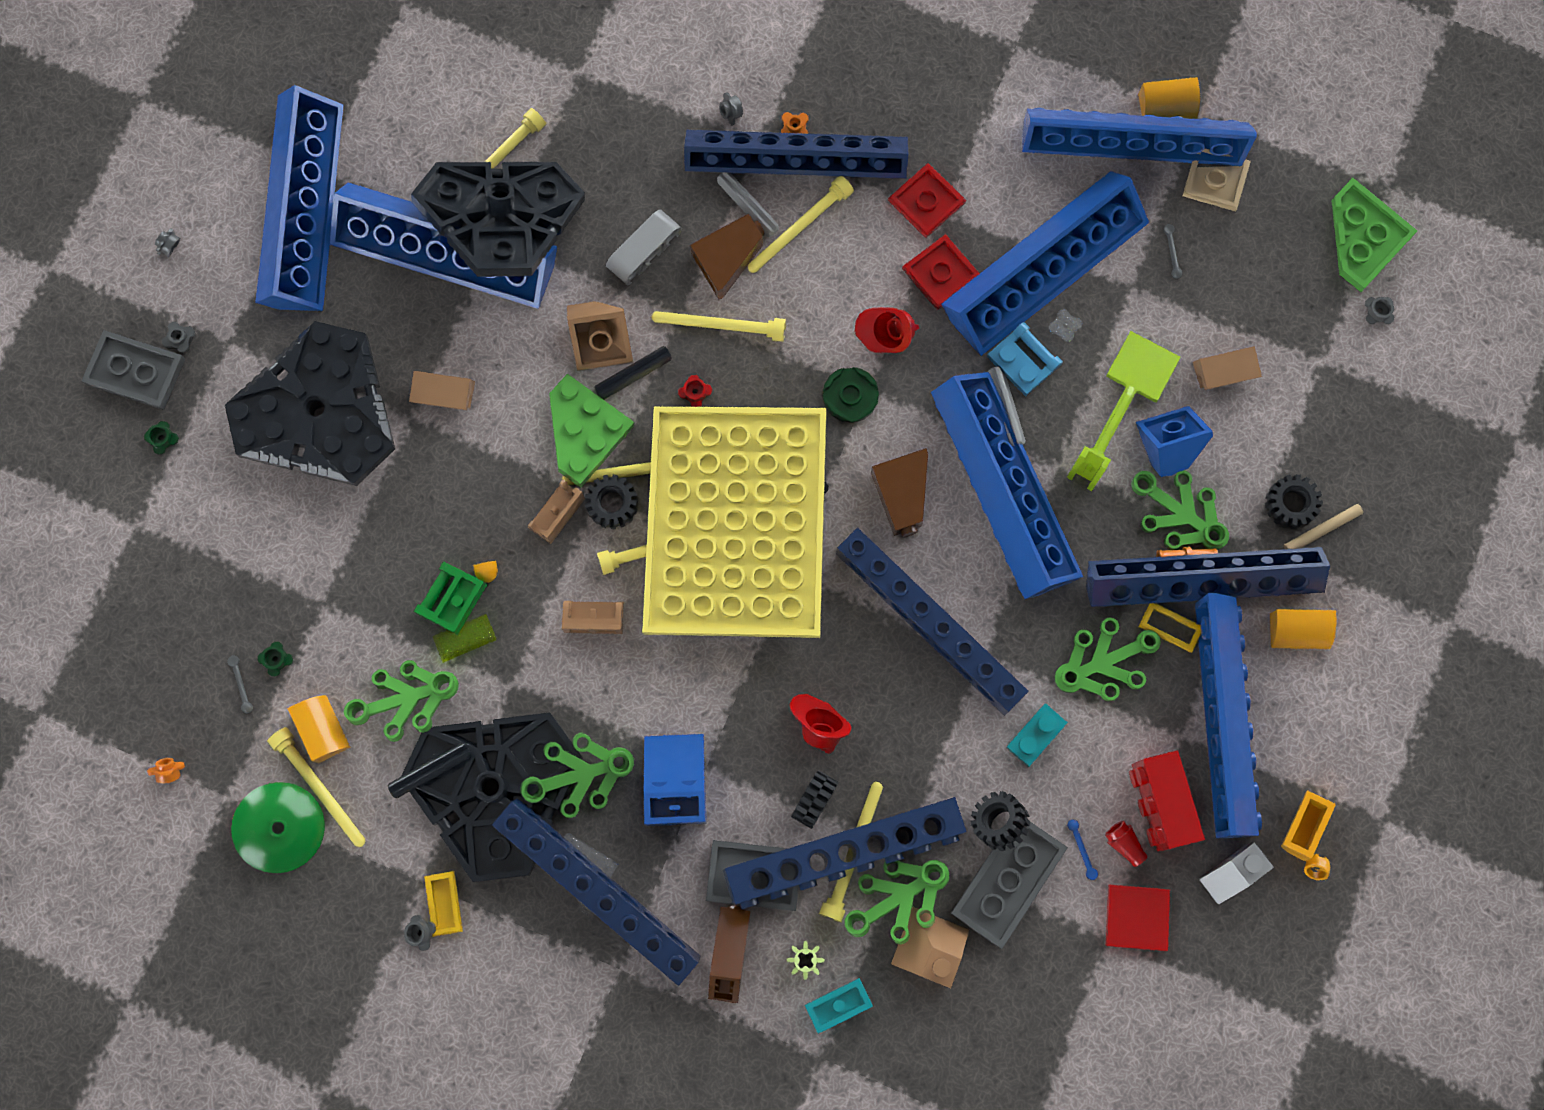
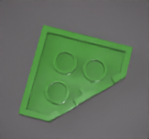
M1354 178L1332 200L1339 275L1358 291L1362 292L1418 230Z
M567 373L549 393L558 472L581 488L633 428L634 422Z

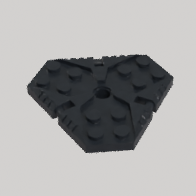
M436 162L411 193L412 203L432 223V226L437 229L439 234L447 237V243L453 247L454 251L459 254L461 259L464 260L477 277L532 276L542 262V259L545 258L547 252L551 249V246L556 242V236L564 231L573 215L576 214L585 201V192L557 162H502V168H491V162Z
M314 321L288 348L286 347L281 354L274 358L276 362L269 369L265 367L261 370L259 375H256L251 382L246 384L245 388L241 389L225 404L235 454L240 458L293 470L294 466L299 467L305 474L358 486L395 450L384 400L377 393L376 389L380 388L368 336L363 332ZM286 370L289 374L280 381L277 376ZM361 392H365V393H366V396H365V397H361V398H358V397H357V394H358V393H361ZM325 407L321 415L314 416L315 410ZM299 448L305 449L303 457L297 455Z
M549 712L493 719V724L483 725L482 721L434 726L427 732H421L401 776L462 742H465L471 750L472 756L469 759L411 790L410 793L432 825L440 827L443 832L440 834L441 838L472 882L530 876L536 863L494 828L492 824L507 806L517 798L533 810L535 803L526 801L520 791L521 784L525 779L536 777L543 780L574 770L557 760L551 761L547 759L544 755V747L547 743L556 742L564 751L581 760L583 759L553 715ZM494 735L495 744L485 746V736ZM550 747L548 755L551 757L556 756L559 751L558 747ZM493 779L497 780L499 783L498 792L493 796H488L484 789L486 783ZM530 784L527 787L529 794H534L538 790L536 784ZM571 784L547 791L544 798L539 801L545 804L541 815L538 816L551 827L554 823L552 817L556 809L560 810V805L565 799ZM456 812L460 820L452 825L447 817Z

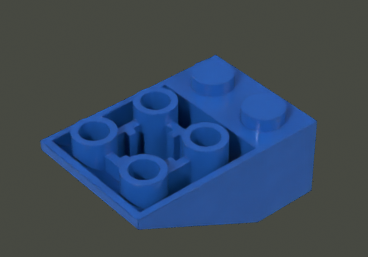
M704 734L644 736V824L646 826L707 824Z

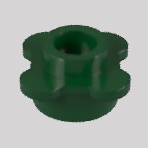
M165 421L151 426L144 434V440L153 446L154 453L158 455L164 454L166 448L177 444L179 440L178 435L172 433L169 429L170 425ZM164 436L163 440H159V437Z
M273 642L270 647H267L258 655L257 660L268 669L270 676L276 677L280 674V670L293 663V656L283 650L282 643ZM274 657H278L276 662L273 661Z

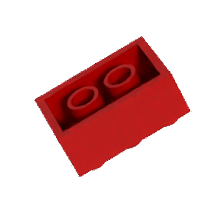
M1178 750L1145 758L1131 764L1133 770L1129 771V776L1133 787L1139 788L1142 799L1138 800V807L1142 817L1147 816L1150 828L1146 830L1150 845L1152 847L1156 846L1158 852L1205 840Z

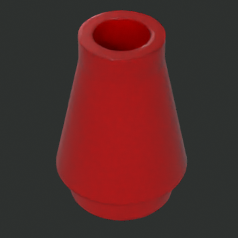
M1120 821L1105 833L1108 839L1107 843L1127 859L1133 867L1139 866L1148 858L1132 825H1127L1125 821Z

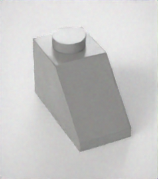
M1255 842L1248 843L1199 880L1217 904H1220L1252 885L1274 867Z

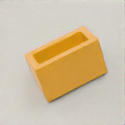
M1198 77L1142 84L1138 94L1142 116L1198 118L1200 108Z
M1276 609L1270 613L1271 648L1330 649L1336 634V610Z
M327 695L312 697L287 708L312 762L319 764L351 748Z
M1307 790L1281 847L1289 854L1303 861L1312 859L1336 804Z

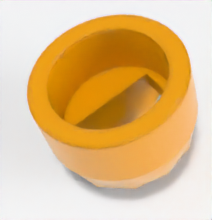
M496 561L473 565L475 576L479 580L489 583L496 578L498 573Z
M1314 854L1312 859L1306 861L1304 873L1311 879L1325 880L1329 877L1330 861L1325 856L1320 857L1319 854ZM1318 867L1320 869H1315L1318 872H1313L1311 868Z

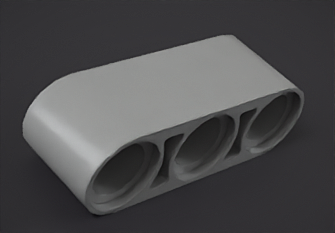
M657 210L610 256L606 267L626 285H630L632 283L631 280L637 274L640 275L651 264L650 261L656 255L659 256L670 245L669 242L675 236L678 237L682 228L662 210Z

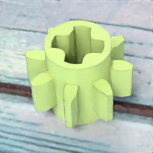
M804 941L803 949L798 950L797 947L792 946V950L796 954L794 958L786 959L787 962L795 963L796 967L791 973L796 974L798 970L802 971L804 980H807L808 972L810 971L819 975L816 964L817 962L822 963L825 961L823 958H817L815 954L820 947L816 946L813 950L808 949L807 941ZM802 952L805 955L809 952L812 953V967L808 968L805 965L800 968L798 966L800 962L799 953Z

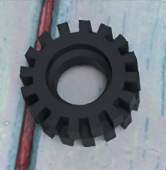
M614 474L612 477L604 475L600 481L598 478L594 480L595 484L593 486L590 485L588 487V494H585V506L593 521L605 529L606 527L616 529L618 526L622 528L626 526L625 523L628 521L630 523L633 520L634 514L636 515L638 511V498L633 485L628 483L626 478L622 477L620 479L618 475ZM615 492L622 496L623 504L618 511L607 512L601 507V500L607 493Z
M1298 474L1293 477L1287 475L1283 479L1278 480L1269 489L1270 491L1266 494L1265 498L1267 499L1265 508H1269L1267 514L1269 517H1274L1275 520L1273 522L1275 524L1281 523L1283 524L1282 528L1286 529L1288 527H1291V529L1302 528L1319 515L1321 511L1319 508L1323 505V500H1319L1322 494L1321 491H1315V488L1318 487L1315 482L1312 485L1308 483L1310 478L1300 479L1301 475ZM1294 492L1301 496L1304 505L1300 512H1291L1285 508L1283 497L1286 493Z
M818 770L791 817L812 829L839 782Z
M1000 791L998 795L996 792H991L990 799L986 795L982 797L984 801L982 805L978 802L976 803L975 807L978 809V812L972 811L971 816L975 819L971 821V826L974 828L973 832L993 850L998 848L1000 851H1006V846L1009 849L1015 848L1013 842L1017 841L1020 844L1023 841L1020 835L1027 836L1029 832L1024 827L1030 826V820L1027 818L1030 817L1029 813L1010 793L1007 794L1004 791ZM1008 812L1009 819L1007 823L998 830H992L993 820L999 814Z

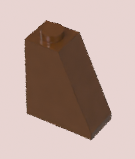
M749 213L690 245L692 257L718 300L727 294L763 246L764 230L758 220H752Z
M927 448L872 466L871 475L894 536L899 534L902 535V538L912 536L918 533V528L922 526L928 464Z
M740 906L720 907L709 976L708 999L731 1003H738L751 913V911L744 910Z

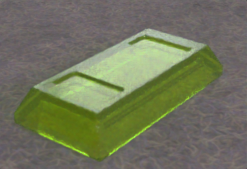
M487 614L465 622L458 635L446 630L432 636L442 663L497 640Z

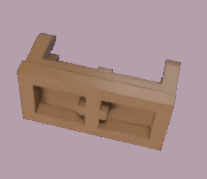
M1255 346L1201 358L1193 362L1200 388L1205 390L1262 377Z
M414 371L409 402L467 411V408L470 409L475 381L468 378Z
M562 479L559 487L534 520L528 524V528L551 544L585 500L582 491L576 487L573 489L567 484V481Z
M564 601L562 630L564 633L623 634L624 602Z

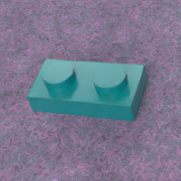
M1045 703L1006 748L1027 767H1030L1068 722Z
M857 978L805 1004V1007L819 1034L873 1007L860 978Z

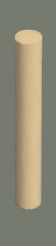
M1356 504L1284 544L1283 547L1285 549L1303 548L1363 514V510L1359 504Z

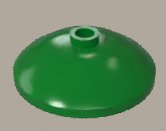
M285 782L265 784L251 791L238 805L231 826L232 839L238 854L252 867L268 873L289 872L307 863L319 849L325 831L324 815L314 796L300 786ZM276 822H281L284 825V831L280 834L272 831V826Z

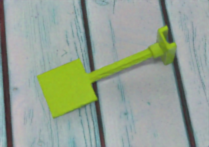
M1130 331L1106 375L1111 380L1123 385L1125 389L1094 447L1088 448L1085 446L1067 476L1068 479L1072 480L1075 474H1078L1091 481L1087 489L1090 491L1094 489L1111 461L1105 457L1104 452L1133 397L1138 393L1157 403L1181 358L1180 356Z

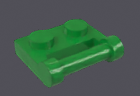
M442 562L439 567V575L421 605L417 604L413 612L458 635L487 584L446 562ZM453 577L454 580L435 612L431 611L449 579Z

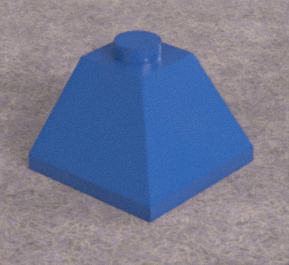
M1190 406L1135 422L1151 466L1160 477L1172 476L1177 472L1189 469L1213 437V431Z

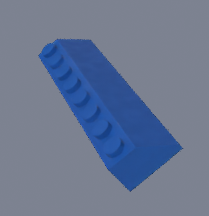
M296 85L279 94L277 100L255 303L280 310L323 311L333 197L336 186L344 105Z
M1027 108L1023 121L1022 152L1184 163L1199 161V164L1242 166L1257 137V131L1249 122H1239L1237 120L1218 121L1208 118L1186 119L1180 116L1170 118L1156 117L1154 115H1128L1126 113L1107 114L1098 111L1076 112L1069 109L1060 111L1046 110L1044 108ZM1204 149H1209L1211 154L1202 151Z
M1110 171L942 303L950 322L980 356L985 354L1021 323L1029 319L1149 223L1132 179Z
M349 182L334 193L330 245L539 309L554 269L557 246H551V249L547 252L545 258L542 259V262L532 276L477 277L464 260L461 259L459 254L454 251L453 247L447 243V237L441 236L437 229L432 226V223L427 220L411 201Z
M990 373L953 376L933 390L931 394L936 408L943 418L947 432L958 451L959 459L967 471L970 483L977 493L982 509L991 524L994 536L1001 546L1005 560L1010 566L1017 582V587L1024 599L1042 595L1082 578V572L1023 444H1017L1005 405ZM1004 422L1014 442V446H1011Z
M1208 593L1195 603L1196 622L1201 625V635L1198 639L1215 834L1216 838L1259 836L1258 830L1262 828V818L1260 812L1256 810L1259 787L1253 778V770L1256 769V756L1254 752H1251L1250 740L1253 739V726L1251 722H1248L1247 711L1250 710L1251 701L1249 693H1245L1244 681H1247L1248 670L1246 664L1242 662L1245 639L1239 631V623L1242 622L1241 606H1237L1236 597Z

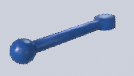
M1072 819L1068 822L1067 826L1074 834L1087 869L1086 877L1090 880H1095L1098 877V871L1092 868L1078 831L1079 823L1077 820Z

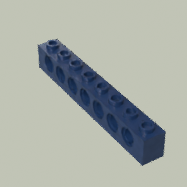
M686 130L684 144L685 171L906 179L908 137Z
M858 527L837 547L836 555L1004 716L1029 692Z
M1322 547L1088 561L1086 590L1091 607L1196 601L1208 593H1217L1236 598L1325 593L1330 564Z
M953 797L723 869L733 906L741 904L742 909L760 904L758 898L769 894L771 900L789 895L787 889L798 885L800 891L818 886L816 880L828 877L829 882L846 877L845 871L856 868L859 873L875 868L874 862L884 858L886 864L904 859L903 852L913 850L914 854L917 855L932 850L930 844L941 841L943 846L960 841L958 835L967 831L956 798ZM926 820H932L936 823L937 833L935 835H929L925 831L924 823ZM898 828L905 829L909 833V842L907 844H901L896 839ZM870 837H875L880 841L881 850L879 853H873L868 849L867 841ZM841 846H847L852 850L853 858L850 862H844L840 859L838 851ZM812 855H819L823 858L825 865L822 871H815L811 868L809 861ZM783 864H791L795 868L796 876L793 880H786L781 876L780 869ZM754 873L765 875L767 885L764 889L759 890L753 887L751 877Z
M517 798L512 801L492 824L494 828L676 985L679 986L699 963L700 954L521 800Z

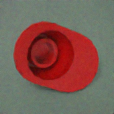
M893 307L865 309L855 321L856 336L869 351L876 353L903 352L909 347L914 338L915 331L919 329V325L915 324L908 312Z
M798 694L792 698L790 710L802 724V735L807 744L819 748L827 754H831L839 744L840 739L850 734L852 729L850 723L829 703L808 694Z

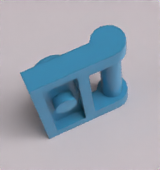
M1023 322L990 351L987 357L996 367L999 366L1006 377L1026 397L1059 368L1063 361L1058 356L1054 357L1029 331L1030 327ZM1021 339L1046 366L1041 370L1015 342Z

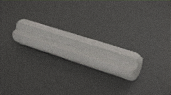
M722 172L717 177L718 184L746 214L749 213L753 221H759L767 237L776 234L779 226L731 173Z
M999 366L988 370L1005 405L1017 444H1025L1026 440L1006 375ZM1004 422L1011 446H1014V442Z

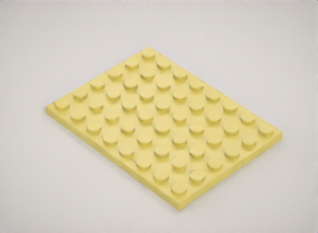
M654 407L642 628L644 635L820 638L826 408Z

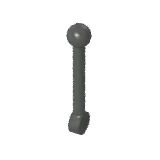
M1167 224L1164 226L1163 232L1167 235L1173 265L1171 275L1174 279H1179L1182 277V270L1178 266L1172 235L1175 228L1173 225Z
M232 655L228 658L227 663L233 667L243 702L241 710L247 714L252 712L253 705L248 701L239 670L240 659Z

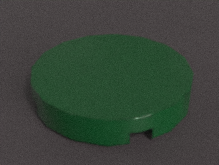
M861 368L838 369L828 377L824 384L823 401L825 408L833 417L842 422L854 423L864 420L873 413L878 404L879 391L877 382L870 373Z

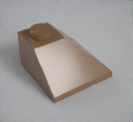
M596 301L567 306V321L577 371L633 362L623 308Z
M912 907L908 924L910 938L905 944H898L891 964L951 989L962 959L969 930L935 916V923L931 927H921L916 919L919 909ZM924 913L920 917V920L923 922L931 919L929 913ZM903 930V933H902L901 938H903V937L905 936V934H906V932H905L904 930Z

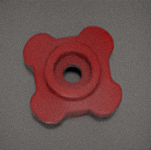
M691 375L685 382L684 387L678 390L679 397L687 399L692 407H701L704 398L712 394V387L709 384H705L697 375ZM694 389L698 390L696 394L692 392Z

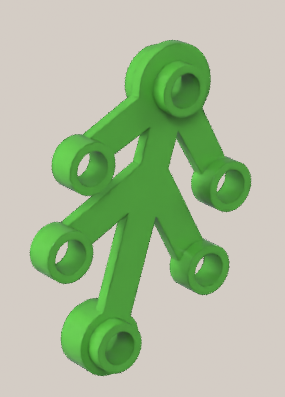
M1141 471L1135 475L1131 482L1133 491L1140 496L1148 495L1173 513V515L1157 517L1146 515L1141 520L1143 531L1152 533L1159 528L1190 525L1198 531L1182 535L1178 532H1170L1164 539L1165 546L1170 550H1177L1180 546L1202 543L1208 549L1216 548L1219 550L1227 544L1229 532L1224 524L1218 522L1214 503L1216 493L1213 489L1206 487L1197 494L1198 502L1203 505L1204 521L1195 512L1190 485L1192 483V476L1188 471H1180L1174 476V484L1179 488L1181 504L1156 486V478L1151 472ZM1178 476H1186L1188 483L1181 484L1178 481ZM1138 481H1146L1148 488L1141 489L1138 486ZM1202 493H1210L1211 501L1203 500ZM1145 520H1153L1155 527L1152 529L1147 528ZM1210 531L1218 533L1219 539L1217 541L1210 539ZM1175 536L1179 541L1178 545H1171L1169 537Z
M1106 618L1100 624L1101 634L1091 662L1080 666L1085 648L1091 645L1093 641L1091 632L1080 630L1074 636L1075 645L1069 663L1060 666L1055 673V683L1060 690L1066 693H1073L1083 689L1100 695L1105 701H1113L1120 693L1119 687L1116 684L1107 683L1103 685L1086 677L1099 673L1126 683L1131 689L1143 687L1146 683V677L1143 672L1137 670L1129 672L1113 665L1140 652L1143 654L1154 653L1160 647V637L1152 630H1145L1136 637L1135 642L1107 654L1112 636L1119 630V623L1114 618ZM1105 623H1112L1114 631L1108 632L1105 629ZM1079 635H1086L1088 643H1080L1078 640ZM1147 636L1151 637L1154 641L1153 646H1147L1144 638ZM1066 673L1074 674L1075 681L1073 683L1066 681ZM1132 675L1140 677V685L1132 683ZM1106 687L1113 688L1115 692L1113 697H1108L1105 694Z
M407 660L400 666V672L404 675L403 677L407 680L418 679L427 685L414 688L391 677L386 670L379 669L372 675L374 685L378 689L388 688L398 694L366 704L361 699H353L346 704L344 715L351 724L362 725L372 715L400 707L392 721L387 723L383 730L388 740L397 742L403 737L404 730L402 727L419 700L429 697L422 711L413 717L412 724L417 731L424 733L431 729V717L441 701L448 700L457 693L459 682L455 675L450 672L441 671L432 674L418 667L414 661ZM408 666H414L412 673H405ZM380 675H386L384 682H377ZM448 683L449 686L445 690L441 691L440 687L443 684ZM363 711L360 717L355 718L357 712ZM421 719H427L425 725L418 726V722ZM393 728H398V732L395 735H389Z
M578 733L572 741L574 748L579 752L588 751L603 760L598 763L589 764L564 751L558 743L549 742L544 747V755L547 759L551 761L557 760L574 770L543 780L529 777L521 784V794L526 801L536 803L544 798L547 791L577 782L569 798L563 800L560 805V811L563 816L573 818L578 814L579 804L594 777L606 773L598 790L592 791L588 797L592 807L601 809L606 806L607 796L617 778L628 775L633 769L634 758L627 749L616 747L608 750L591 741L587 734ZM581 737L587 739V745L583 748L577 746V740ZM552 746L558 747L559 750L558 754L554 757L548 755V749ZM617 757H622L624 761L620 767H615L613 764L614 759ZM530 784H536L538 790L534 794H529L527 787ZM597 794L603 795V802L599 805L593 803V797ZM566 804H574L575 809L572 813H565L564 807Z
M899 860L886 864L885 861L883 868L888 877L897 878L900 875L917 878L908 885L876 879L870 874L862 875L858 880V886L862 893L870 895L874 892L890 894L891 896L865 913L860 910L849 912L845 918V927L848 933L854 937L866 935L870 929V924L899 906L896 923L892 927L890 934L896 944H905L910 938L908 924L914 896L924 889L922 908L917 911L916 919L921 927H931L935 923L933 910L937 891L944 888L949 882L950 874L947 866L938 860L927 861L923 866L902 863ZM889 864H897V871L889 872L887 870ZM932 872H938L940 877L934 881L929 878V875ZM867 879L873 881L872 887L868 889L862 887L863 881ZM924 913L931 915V919L927 922L920 920L921 915ZM856 921L864 923L860 930L853 929V924ZM897 930H904L906 934L903 938L898 939L895 937Z

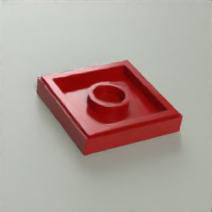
M929 163L888 198V201L925 238L931 235L967 201Z
M946 234L902 266V270L937 310L942 307L944 301L980 274Z
M1109 884L1105 946L1168 951L1170 890Z

